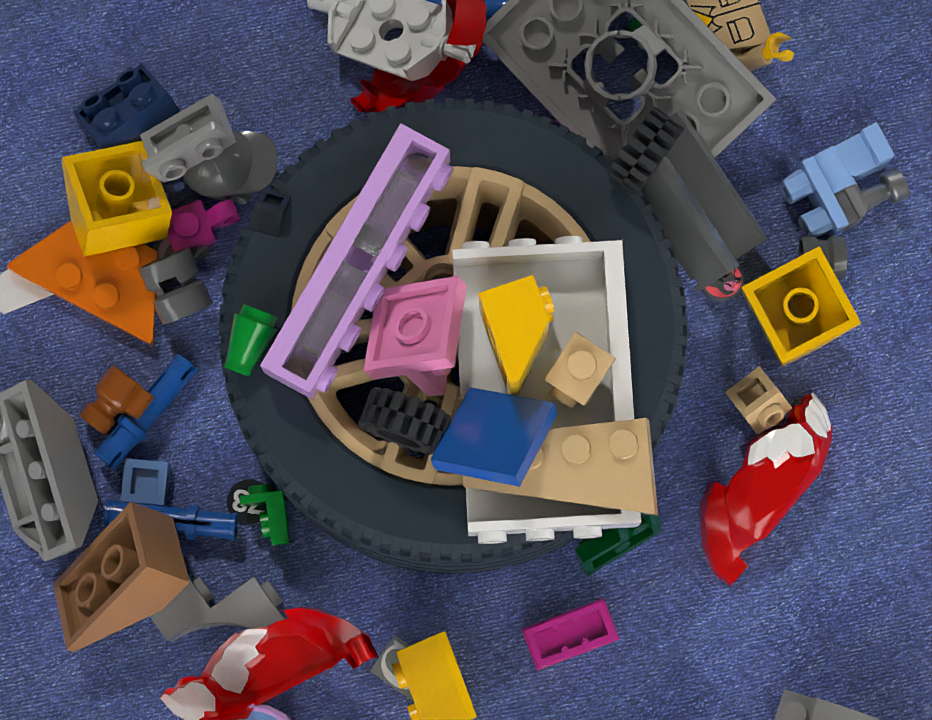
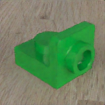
M274 484L248 487L249 495L239 496L242 507L267 505V511L260 512L262 537H271V545L274 547L291 545L284 493L281 490L275 491Z

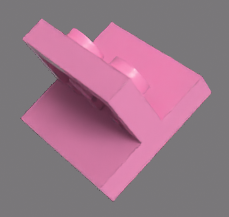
M458 276L385 288L380 301L373 311L363 371L373 380L406 375L428 397L445 394L447 375L450 373L451 368L455 367L467 285Z

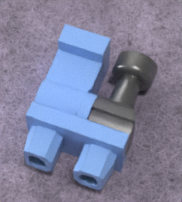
M877 122L862 129L855 136L801 161L797 170L781 182L780 189L789 204L808 196L814 207V210L801 215L798 219L805 236L819 237L828 234L829 237L837 236L843 231L856 226L868 210L888 199L891 203L896 204L910 197L908 184L896 167L880 175V184L860 190L856 181L885 168L895 156Z

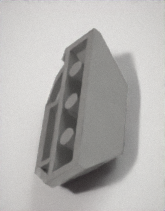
M24 380L0 392V486L14 532L28 546L39 552L38 555L44 561H50L82 547L98 504V498L74 419L32 380Z

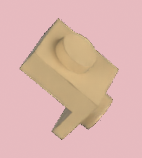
M575 332L544 379L553 385L549 394L571 408L574 407L576 402L586 406L616 360V357L578 332Z
M760 366L725 392L757 435L765 429L776 426L784 418V415L792 409L785 397Z

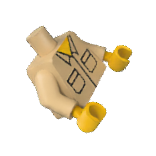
M685 0V3L750 71L771 64L773 58L783 62H789L793 59L794 52L790 50H784L779 53L780 44L791 40V37L781 32L770 34L758 0Z

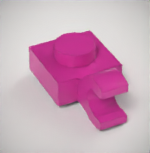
M232 199L220 202L207 211L204 208L203 202L198 200L172 210L168 236L174 252L188 247L191 251L217 242L213 230L235 224L241 220Z

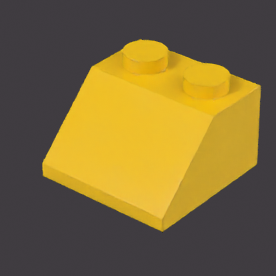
M142 141L62 157L61 162L71 222L84 257L167 238L172 210L161 181L144 171L142 161L148 158Z
M820 246L741 287L742 294L781 367L821 348L861 324Z
M534 275L478 293L479 312L507 393L510 395L519 396L548 337L549 323L554 321L552 313L555 310L546 285L538 287Z
M445 631L396 652L399 662L391 665L400 689L406 687L410 689L414 704L407 706L411 720H474L477 718Z

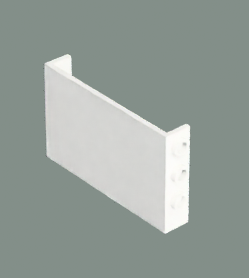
M564 236L556 238L555 244L536 245L535 239L523 238L509 241L508 247H490V243L486 241H471L463 243L462 249L452 250L454 276H458L467 285L458 340L461 402L470 387L508 394L479 312L478 293L534 275L538 287L546 285L555 310L552 313L554 321L549 323L548 337L519 396L554 402L558 414L550 429L634 419L622 240L583 242V238L580 236ZM578 332L616 357V360L591 396L592 398L589 403L583 406L576 402L574 407L571 408L549 394L553 385L544 379L574 333ZM466 488L468 536H478L479 544L507 542L506 534L526 533V541L555 539L554 532L573 531V536L577 539L602 537V529L638 527L641 523L640 512Z

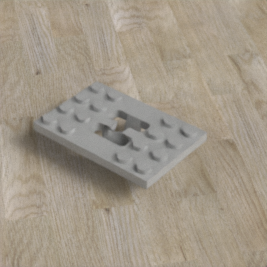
M508 0L486 22L487 26L483 34L482 41L560 124L568 127L575 134H580L586 138V144L591 148L596 145L607 157L627 144L645 117L656 107L669 117L682 109L713 157L716 158L777 100L683 0ZM625 12H630L643 25L633 32L624 30L610 32L612 23ZM614 37H633L639 42V48L645 49L648 53L647 72L642 68L628 81V84L634 90L631 94H610L603 89L604 84L597 82L594 77L593 61L595 53L600 54L611 64L625 50ZM588 49L584 63L586 79L584 81L574 71L573 62L583 51ZM667 50L677 61L679 68L666 83L658 84L654 81L657 70L656 55ZM639 97L641 100L640 108L627 120H621L608 107L611 99L622 101Z

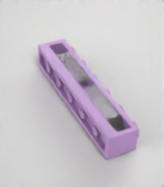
M400 123L260 366L265 374L312 400L319 390L323 393L327 392L338 372V368L333 366L342 350L349 352L360 335L362 328L357 325L365 309L370 312L375 309L384 293L385 287L381 286L380 283L388 269L395 272L403 261L408 247L403 245L409 232L411 229L418 232L426 221L431 209L426 203L434 189L441 192L451 177L454 168L449 165L450 150Z

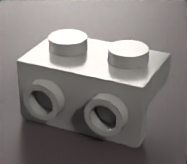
M210 94L142 133L140 136L148 158L142 161L144 171L165 183L182 177L188 169L204 160L216 158L225 148L236 143L221 100L214 94Z

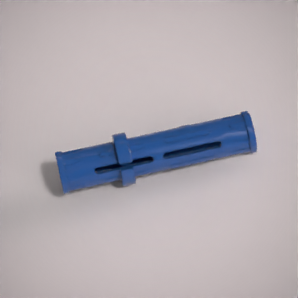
M177 353L167 368L148 388L147 391L155 399L142 416L136 419L130 415H121L116 421L118 426L94 454L116 471L132 448L139 441L143 443L148 437L146 432L176 398L187 382L198 372V369Z
M107 500L104 511V526L107 527L129 502ZM139 504L173 517L177 534L185 535L186 539L196 540L197 536L236 540L239 522L238 513L231 514L200 510L199 505H190L187 509ZM177 519L211 522V526L178 523Z

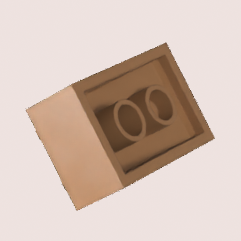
M131 501L53 583L66 650L71 652L78 651L163 610L189 584L190 581L173 517Z

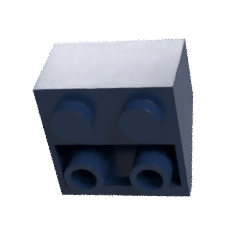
M141 63L136 68H129L123 71L117 77L116 82L102 92L89 95L84 99L81 106L73 112L99 148L105 149L142 141L140 136L142 133L181 111L170 94Z

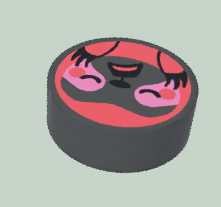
M738 266L735 270L724 275L701 291L711 301L718 303L731 301L739 294L743 286L744 277L741 268Z

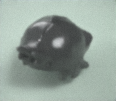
M232 130L236 143L225 148L216 158L204 160L188 169L182 178L191 189L200 195L210 196L212 199L222 202L232 199L233 202L244 205L247 204L248 199L253 198L255 192L262 191L272 183L278 164L277 150L273 140L265 134Z

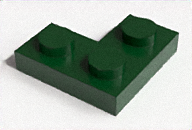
M641 513V523L638 527L610 528L602 532V537L582 539L579 543L580 546L574 550L578 562L587 577L661 533L659 516Z

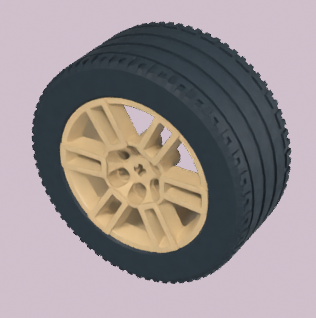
M445 98V103H434V99H428L425 102L414 103L413 101L405 103V108L397 110L395 106L387 107L384 111L367 114L366 120L358 122L355 119L348 122L347 126L335 129L331 132V137L326 141H323L322 138L314 143L313 147L303 151L298 156L299 161L294 166L290 163L284 169V172L270 184L271 191L291 196L279 237L251 230L254 210L251 211L248 217L250 224L248 228H242L236 246H234L232 251L233 262L231 265H228L226 270V277L222 288L223 304H220L219 312L220 359L229 402L245 440L277 487L309 521L343 545L383 563L414 571H429L439 574L481 573L523 564L571 542L574 539L573 531L554 532L555 539L546 541H526V533L506 534L507 542L495 544H479L478 536H468L466 487H463L462 475L435 470L431 462L433 454H425L423 458L418 459L407 454V447L402 448L398 444L389 443L384 440L377 441L354 422L338 401L336 392L339 389L373 381L363 371L365 358L335 366L338 368V372L326 393L319 390L313 400L265 374L260 366L400 123L450 150L449 165L454 168L441 192L435 189L426 203L431 209L419 231L441 226H452L445 255L426 259L407 237L403 245L407 246L408 250L401 262L406 271L405 275L400 280H395L386 272L380 285L390 288L453 277L452 250L462 249L463 243L471 242L475 227L492 231L489 239L490 247H508L509 241L523 238L535 239L536 245L555 244L556 238L564 236H580L583 238V242L622 240L634 419L647 418L649 420L652 453L662 438L661 436L673 414L686 362L685 351L687 350L688 338L687 316H685L686 301L682 277H679L677 271L679 270L678 262L670 240L665 239L663 235L665 233L664 227L656 216L650 203L646 205L642 200L644 199L642 191L640 190L635 196L608 177L606 172L614 160L609 159L596 145L593 148L588 146L586 138L570 131L568 127L562 124L560 127L552 124V119L535 115L532 111L524 109L523 113L514 111V106L494 104V101L485 100L484 104H476L474 99L467 98L465 100ZM424 157L412 158L408 161L405 172L410 179L421 181L431 163ZM411 229V231L409 232V234L414 233V232H417V231ZM243 303L278 317L274 326L278 331L253 367L250 377L224 367L234 313L239 314ZM372 318L358 321L357 325L362 330L354 345L368 342ZM458 347L455 367H452L447 375L445 394L428 397L406 375H400L398 377L404 382L402 393L411 398L412 396L419 398L422 402L425 400L435 401L438 408L444 410L453 419L461 404L460 387L455 385L451 379L452 373L459 368ZM309 355L298 356L293 360L290 370L292 373L307 380L316 364V360Z

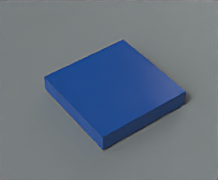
M470 387L431 457L434 469L520 487L558 414L554 402Z

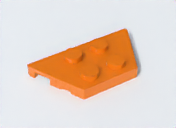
M69 221L10 261L6 267L12 273L151 347L155 343V307L153 301L157 295L155 292L147 291L138 268L159 259V253L144 244L84 257L72 222Z

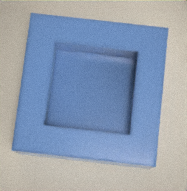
M125 458L120 502L130 503L132 501L138 504L166 506L171 464L169 462Z

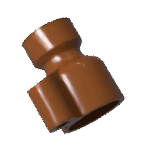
M112 364L95 387L96 400L87 403L79 416L96 430L107 436L116 424L115 417L119 413L139 419L155 397Z

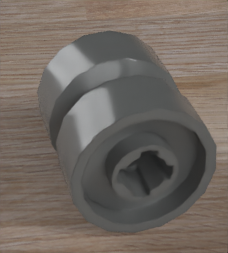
M189 247L138 268L147 291L155 292L157 295L153 304L162 325L182 319L213 304L204 281L195 278L199 269ZM176 276L181 285L171 289L169 279Z

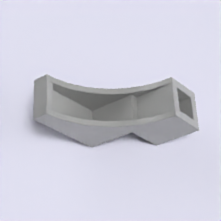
M189 575L190 582L183 591L163 610L150 616L165 639L170 642H174L192 631L205 627L229 625L253 629L267 627L279 620L285 619L277 607L283 600L268 580L261 585L253 577L212 607L209 601L214 599L215 596L200 576L193 581Z

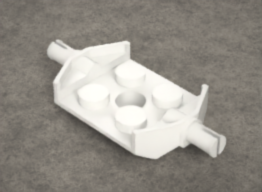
M307 0L308 8L328 14L327 43L333 53L407 80L414 81L428 76L441 60L445 61L447 57L463 61L466 64L471 61L469 57H473L474 47L472 45L446 44L453 25L452 11L446 0L441 1L442 6L426 0ZM391 29H403V33L399 38L391 41L384 40L386 33Z

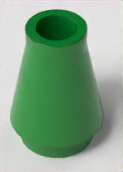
M243 303L239 314L234 313L224 367L250 377L253 367L278 331V329L274 328L278 317Z

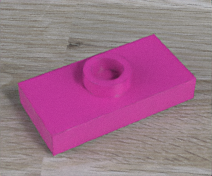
M604 598L521 629L537 671L619 640Z

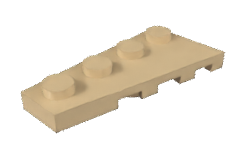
M647 418L550 429L520 487L462 475L463 487L469 489L658 515L650 424Z

